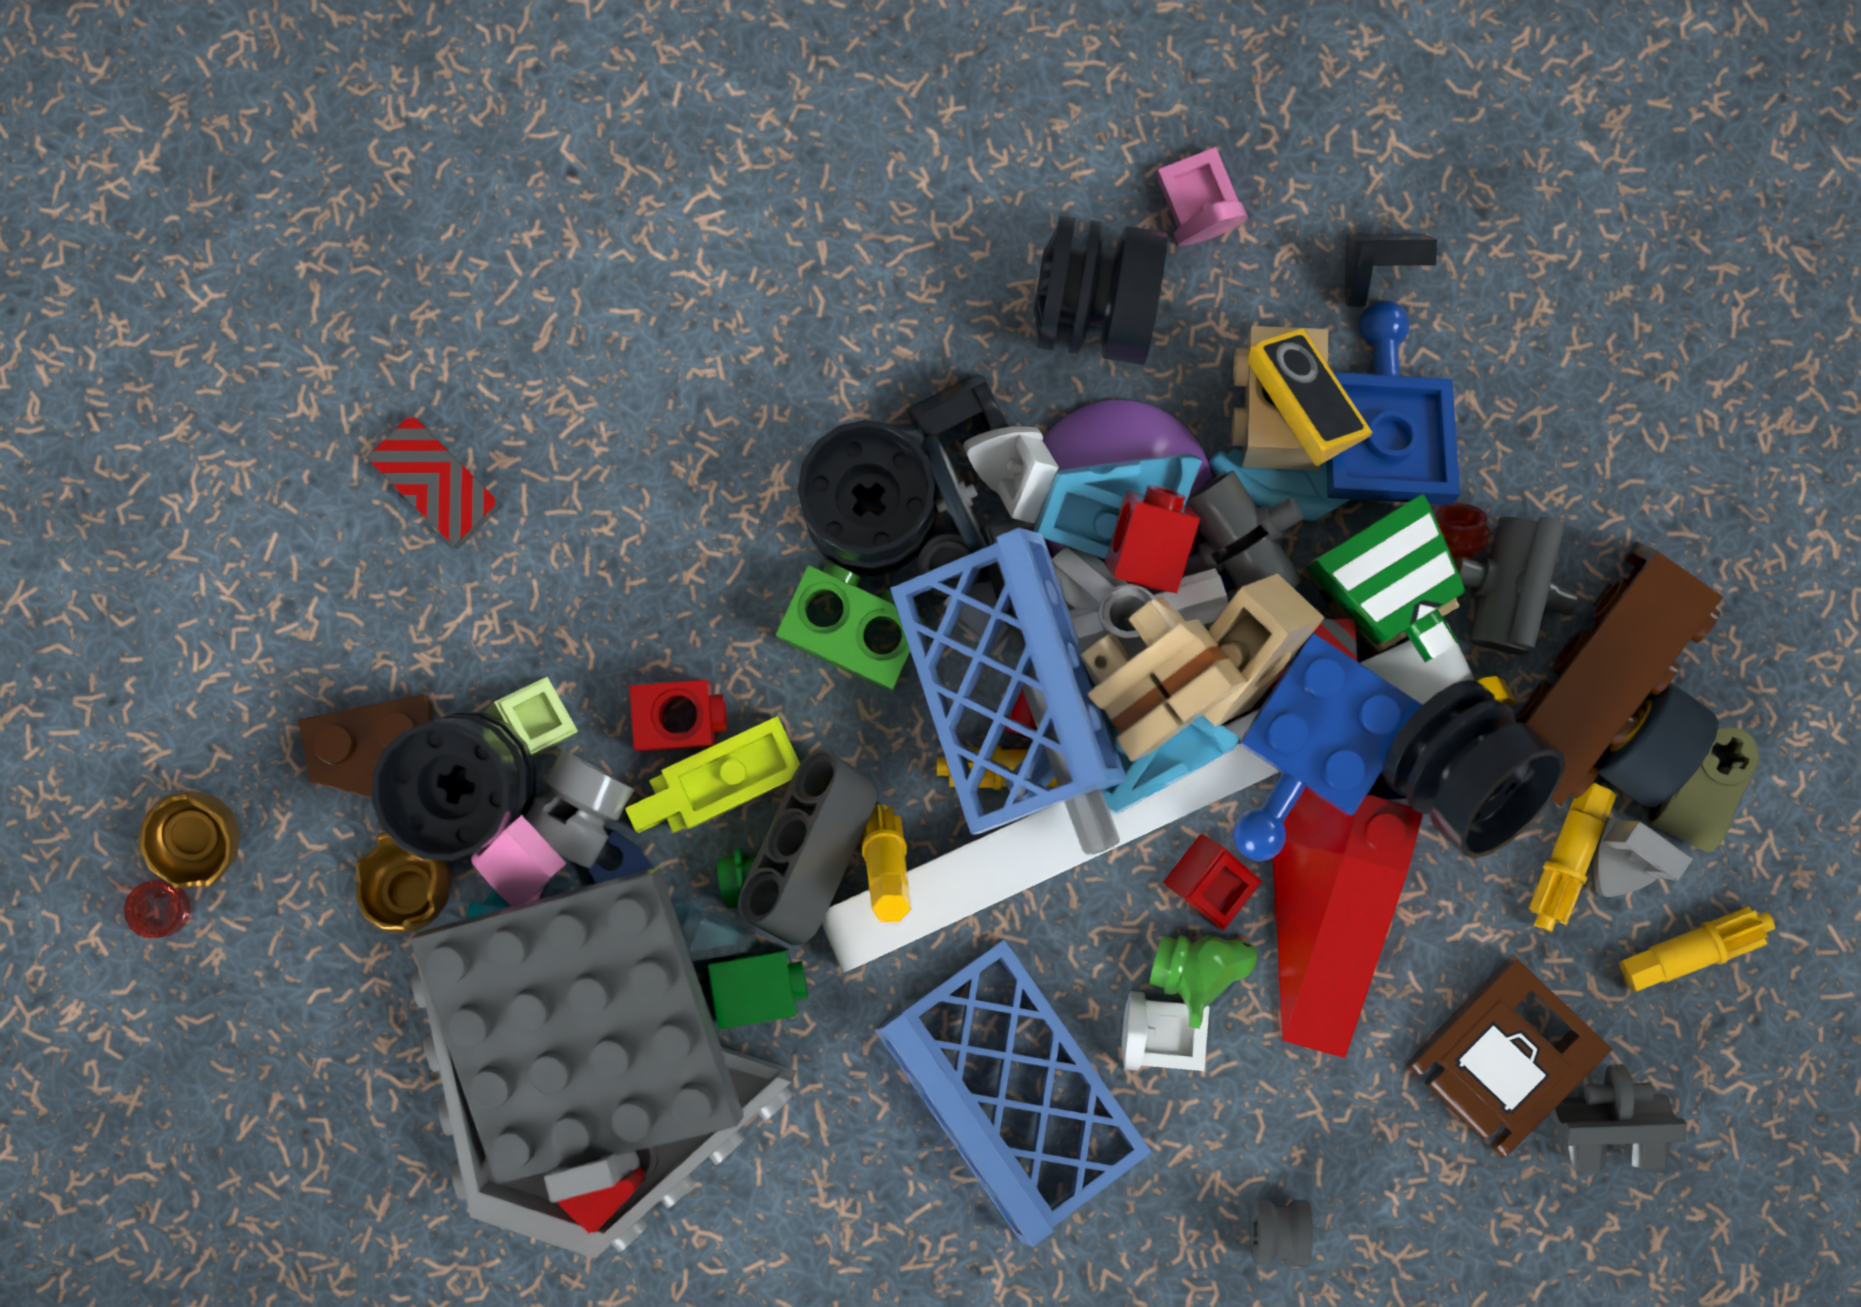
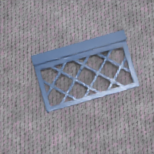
M1020 527L996 537L998 543L890 588L971 834H980L1091 791L1104 790L1127 781L1103 709L1099 708L1087 695L1095 686L1080 657L1083 651L1043 534ZM998 561L1005 585L994 607L969 595V592L979 569ZM961 577L956 588L945 584ZM933 588L952 596L938 630L921 623L913 599L914 596ZM964 603L991 615L977 649L950 637ZM1012 603L1017 617L1008 613ZM1004 621L1020 628L1026 642V647L1017 668L989 656ZM926 635L934 639L931 647H929ZM946 645L973 658L959 691L942 684L936 669ZM985 664L1012 677L998 711L970 698ZM1032 665H1034L1038 679L1028 675ZM1024 683L1042 691L1048 707L1038 730L1010 717ZM946 696L954 700L951 709L949 708ZM966 706L993 719L979 753L962 745L957 732V727ZM1005 726L1033 739L1019 773L991 760ZM1053 727H1055L1059 741L1049 737ZM1045 746L1064 755L1073 782L1051 790L1031 780ZM967 759L975 762L971 772L967 763ZM986 769H989L1013 781L1014 785L1004 807L985 815L977 789ZM1026 789L1038 794L1021 801Z
M1005 939L988 949L905 1010L874 1029L1022 1244L1031 1247L1036 1246L1054 1232L1052 1229L1054 1226L1152 1153ZM998 959L1014 980L1010 1006L975 1000L980 972ZM968 982L966 998L950 996L952 992ZM1022 993L1035 1011L1020 1008ZM939 1002L964 1006L958 1044L934 1040L919 1016ZM974 1008L1008 1014L1002 1052L968 1046ZM1018 1016L1042 1020L1049 1030L1050 1039L1046 1059L1012 1054ZM1059 1046L1071 1064L1057 1062ZM941 1049L957 1052L954 1068ZM966 1053L1001 1059L995 1098L972 1094L962 1081ZM1011 1061L1045 1067L1039 1105L1005 1099ZM1055 1069L1078 1073L1087 1085L1083 1113L1049 1107ZM1096 1100L1108 1117L1094 1115ZM978 1102L993 1105L991 1121ZM1004 1107L1038 1113L1032 1152L1009 1148L1000 1136ZM1048 1115L1082 1120L1076 1159L1042 1153ZM1092 1122L1115 1126L1130 1147V1150L1109 1165L1087 1161ZM1015 1156L1030 1158L1028 1175ZM1041 1160L1075 1166L1070 1195L1052 1208L1049 1207L1037 1189ZM1085 1168L1100 1171L1083 1184Z

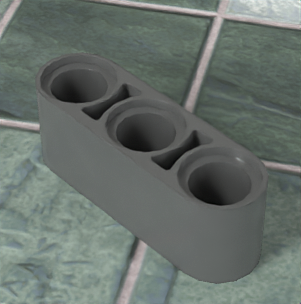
M817 750L809 754L800 763L741 888L738 898V911L741 918L790 945L803 944L816 934L875 807L878 795L874 779L827 750Z

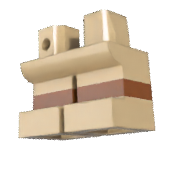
M1163 597L1151 600L1129 618L1131 624L1148 646L1136 657L1131 658L1115 634L1107 635L1080 655L1091 679L1096 684V687L1088 692L1087 695L1099 708L1104 709L1121 735L1117 738V741L1130 761L1150 755L1193 723L1195 718L1201 717L1247 683V680L1198 619L1185 621L1180 613Z

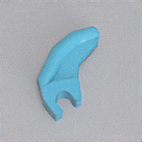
M1233 449L1228 454L1223 450L1217 452L1209 463L1216 475L1224 470L1226 472L1234 470L1257 508L1263 505H1268L1272 508L1292 497L1304 515L1303 520L1316 521L1350 500L1328 498L1326 462L1320 465L1318 471L1242 468V451Z

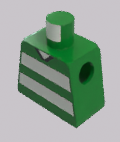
M1424 494L1411 500L1307 566L1315 580L1350 618H1355L1356 625L1374 644L1383 643L1405 631L1425 663L1458 643V640L1438 609L1465 592L1464 585Z

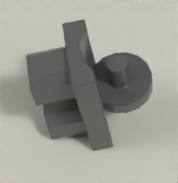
M1624 1064L1607 1066L1604 1084L1585 1085V1098H1565L1551 1112V1118L1562 1135L1565 1157L1572 1169L1577 1172L1601 1171L1602 1168H1605L1607 1145L1626 1144L1625 1156L1631 1166L1642 1170L1665 1169L1672 1142H1686L1687 1123L1683 1118L1677 1119L1675 1117L1669 1098L1666 1095H1654V1088L1651 1082L1632 1083L1631 1075Z

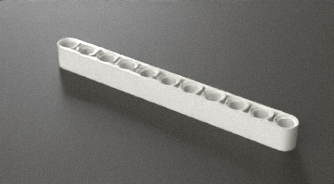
M1410 640L1360 663L1421 704L1426 703L1436 693L1456 682L1470 679L1475 681L1458 643L1425 663ZM1259 710L1230 722L1223 727L1240 737L1241 740ZM1238 744L1233 751L1120 814L1115 815L1110 812L1120 837L1119 843L1106 851L1086 855L1082 851L1065 802L1024 817L907 871L911 911L900 923L879 922L871 909L870 892L868 889L829 907L821 925L842 972L849 971L1280 771Z

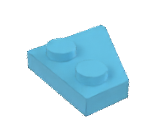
M1185 453L1057 470L1034 532L1043 534L1045 539L1106 559L1126 490L1145 494L1148 485L1167 488L1185 495L1186 498L1183 504L1185 505L1202 460L1196 455Z

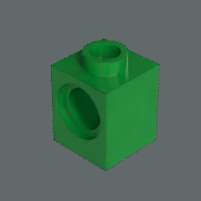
M789 949L713 961L708 964L718 1030L796 1017L799 1013L797 1001L808 999L803 962H791Z

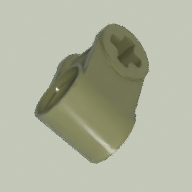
M1718 728L1716 739L1698 770L1671 798L1657 806H1651L1648 814V823L1706 853L1716 849L1730 829L1736 807L1758 766L1760 759L1759 750L1753 737L1738 728ZM1714 745H1723L1722 753L1730 758L1727 767H1718L1719 759L1711 754Z

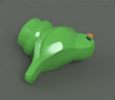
M1163 935L1155 957L1149 984L1163 988L1164 994L1167 995L1178 993L1188 1007L1189 1027L1200 1029L1204 1008L1219 997L1230 984L1242 980L1253 973L1258 958L1255 946L1247 942L1245 936L1242 935L1227 941L1218 936L1206 935L1193 943L1186 936L1180 935L1176 939Z

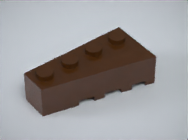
M1636 542L1625 558L1626 561L1635 566L1627 579L1621 577L1613 585L1607 584L1593 604L1595 609L1591 618L1596 623L1591 631L1587 632L1585 629L1578 631L1574 636L1570 637L1558 654L1552 670L1559 674L1557 680L1553 685L1545 680L1538 683L1515 716L1516 723L1523 722L1532 726L1563 753L1566 766L1561 783L1551 798L1561 807L1570 795L1577 799L1588 790L1599 773L1600 768L1595 765L1599 757L1609 744L1618 747L1629 737L1639 721V716L1634 712L1650 692L1657 696L1671 683L1680 667L1674 660L1690 640L1694 643H1699L1704 639L1720 617V612L1715 607L1723 598L1721 594L1658 550Z

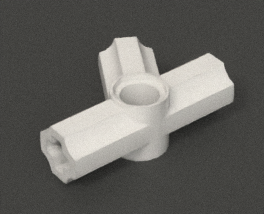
M1065 546L1051 559L1083 652L1107 635L1115 634L1131 658L1136 657L1148 648L1147 644L1136 630L1126 632L1116 628L1115 624L1125 617H1131L1155 598L1163 597L1180 613L1185 621L1198 619L1207 631L1228 605L1227 594L1221 577L1215 568L1183 577L1177 594L1151 587L1143 588L1134 584H1128L1124 580L1116 579L1098 557Z

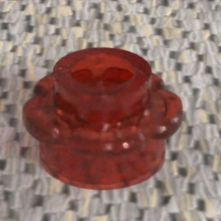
M1454 503L1453 505H1443L1436 510L1435 519L1452 558L1471 557L1475 552L1483 550L1488 545L1490 530L1486 526L1487 516L1480 508L1466 503Z

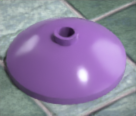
M1109 400L1077 409L1060 420L1042 440L1058 465V470L1190 453L1198 456L1202 462L1189 496L1203 487L1204 483L1212 478L1209 462L1192 433L1170 414L1149 404L1137 401ZM1198 528L1194 537V541L1189 556L1194 552V550L1197 548V546L1200 544L1203 538V535L1201 534ZM1046 539L1051 556L1054 558L1065 545ZM1098 557L1103 563L1105 562L1104 558ZM1126 581L1128 584L1140 586V584Z

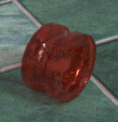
M165 880L147 881L136 886L127 896L124 905L125 920L130 929L137 935L149 939L169 937L179 932L188 922L191 912L190 899L183 888L174 889ZM151 893L153 898H164L167 896L171 902L164 910L169 919L165 925H163L162 920L150 921L149 923L144 916L151 909L149 902L146 900Z

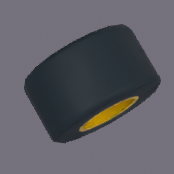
M1672 682L1659 695L1655 696L1651 692L1647 695L1634 712L1639 716V721L1629 737L1618 747L1609 744L1596 761V766L1600 768L1599 774L1643 806H1657L1679 791L1698 770L1717 736L1719 721L1715 713Z

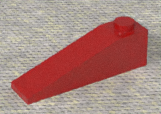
M1305 788L1283 822L1286 829V841L1280 853L1271 859L1273 860L1275 898L1273 899L1277 925L1279 959L1277 966L1283 1041L1346 1058L1408 874L1423 813L1415 811L1411 806L1367 794L1354 815L1347 816Z

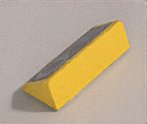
M1303 328L1262 340L1251 346L1247 363L1316 467L1372 435L1373 432Z

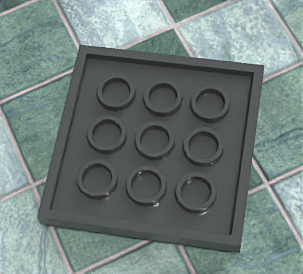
M660 867L420 931L410 939L496 1184L549 1172L554 1168L565 1165L570 1167L599 1160L602 1156L613 1153L620 1155L737 1127L743 1119L744 1115Z

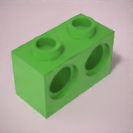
M827 562L823 571L808 565L777 630V638L788 645L894 693L911 656V651L891 590L884 589L879 598L858 588L861 578L840 566ZM824 594L837 597L843 604L842 617L836 624L830 627L816 626L809 621L807 616V610L811 601ZM920 617L921 623L925 624V618ZM889 621L899 628L902 639L899 646L893 652L877 654L866 646L864 641L865 633L875 622Z

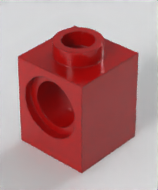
M1148 485L1145 494L1126 490L1104 562L1114 578L1177 594L1200 518L1189 506L1183 505L1186 498L1185 495L1154 485Z
M708 680L630 686L635 751L643 753L712 747L717 744L716 732H727L724 694H713V684ZM677 699H689L694 703L697 710L696 722L689 731L682 734H673L665 725V710L671 702Z

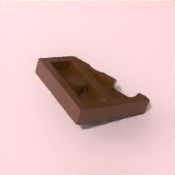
M422 694L299 719L309 781L372 799V774L383 749L402 731L433 720L429 695Z

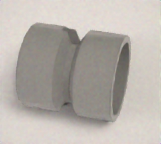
M561 749L544 779L549 790L548 794L545 797H534L524 818L560 856L591 869L608 839L603 828L606 821H616L619 819L635 789L589 762ZM577 807L578 811L574 815V808Z

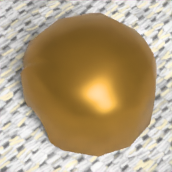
M197 791L173 793L155 802L153 808L147 812L141 822L139 849L149 870L167 883H170L174 889L202 886L208 888L216 883L237 859L241 831L234 812L221 799Z
M386 832L378 834L376 836V846L370 853L356 862L358 883L356 885L355 898L364 919L388 933L418 931L432 923L448 903L452 874L447 861L425 860L401 849Z

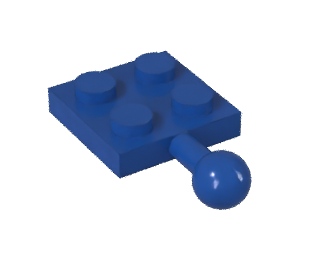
M1380 300L1369 305L1363 311L1359 321V331L1363 340L1373 347L1374 375L1333 372L1373 433L1365 440L1326 461L1327 496L1334 499L1410 502L1424 494L1429 504L1453 505L1460 496L1453 379L1400 376L1398 346L1407 337L1410 322L1404 308L1390 300Z
M1312 633L1295 654L1238 743L1283 773L1263 806L1245 812L1236 821L1233 830V840L1238 851L1246 858L1254 861H1266L1278 855L1286 841V829L1283 822L1305 788L1347 816H1353L1383 770L1386 753L1397 733L1423 704Z

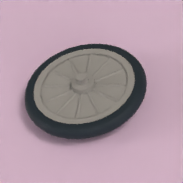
M933 435L926 437L923 441L924 451L930 460L933 475L940 489L941 498L935 501L939 512L947 510L949 515H952L971 554L986 548V542L979 531L981 526L971 506L973 505L971 498L978 496L974 485L971 484L966 487L964 482L960 481L939 439Z

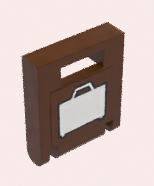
M1511 955L1407 1062L1406 1067L1418 1077L1437 1061L1441 1066L1424 1082L1425 1085L1483 1140L1490 1137L1502 1124L1505 1125L1506 1128L1491 1144V1148L1500 1157L1504 1158L1613 1049L1524 964ZM1531 991L1573 1029L1568 1031L1554 1047L1514 1010Z

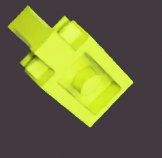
M777 716L662 769L661 775L649 780L655 794L626 807L625 810L635 832L638 833L665 821H668L673 833L685 828L690 830L790 783L800 762Z

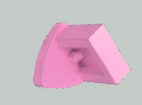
M1216 147L1158 169L1156 174L1157 180L1178 228L1173 233L1178 246L1190 245L1211 239L1239 226L1248 219L1243 204L1237 199Z
M522 815L509 825L493 843L475 852L471 858L473 865L511 907L538 900L544 886L567 864Z

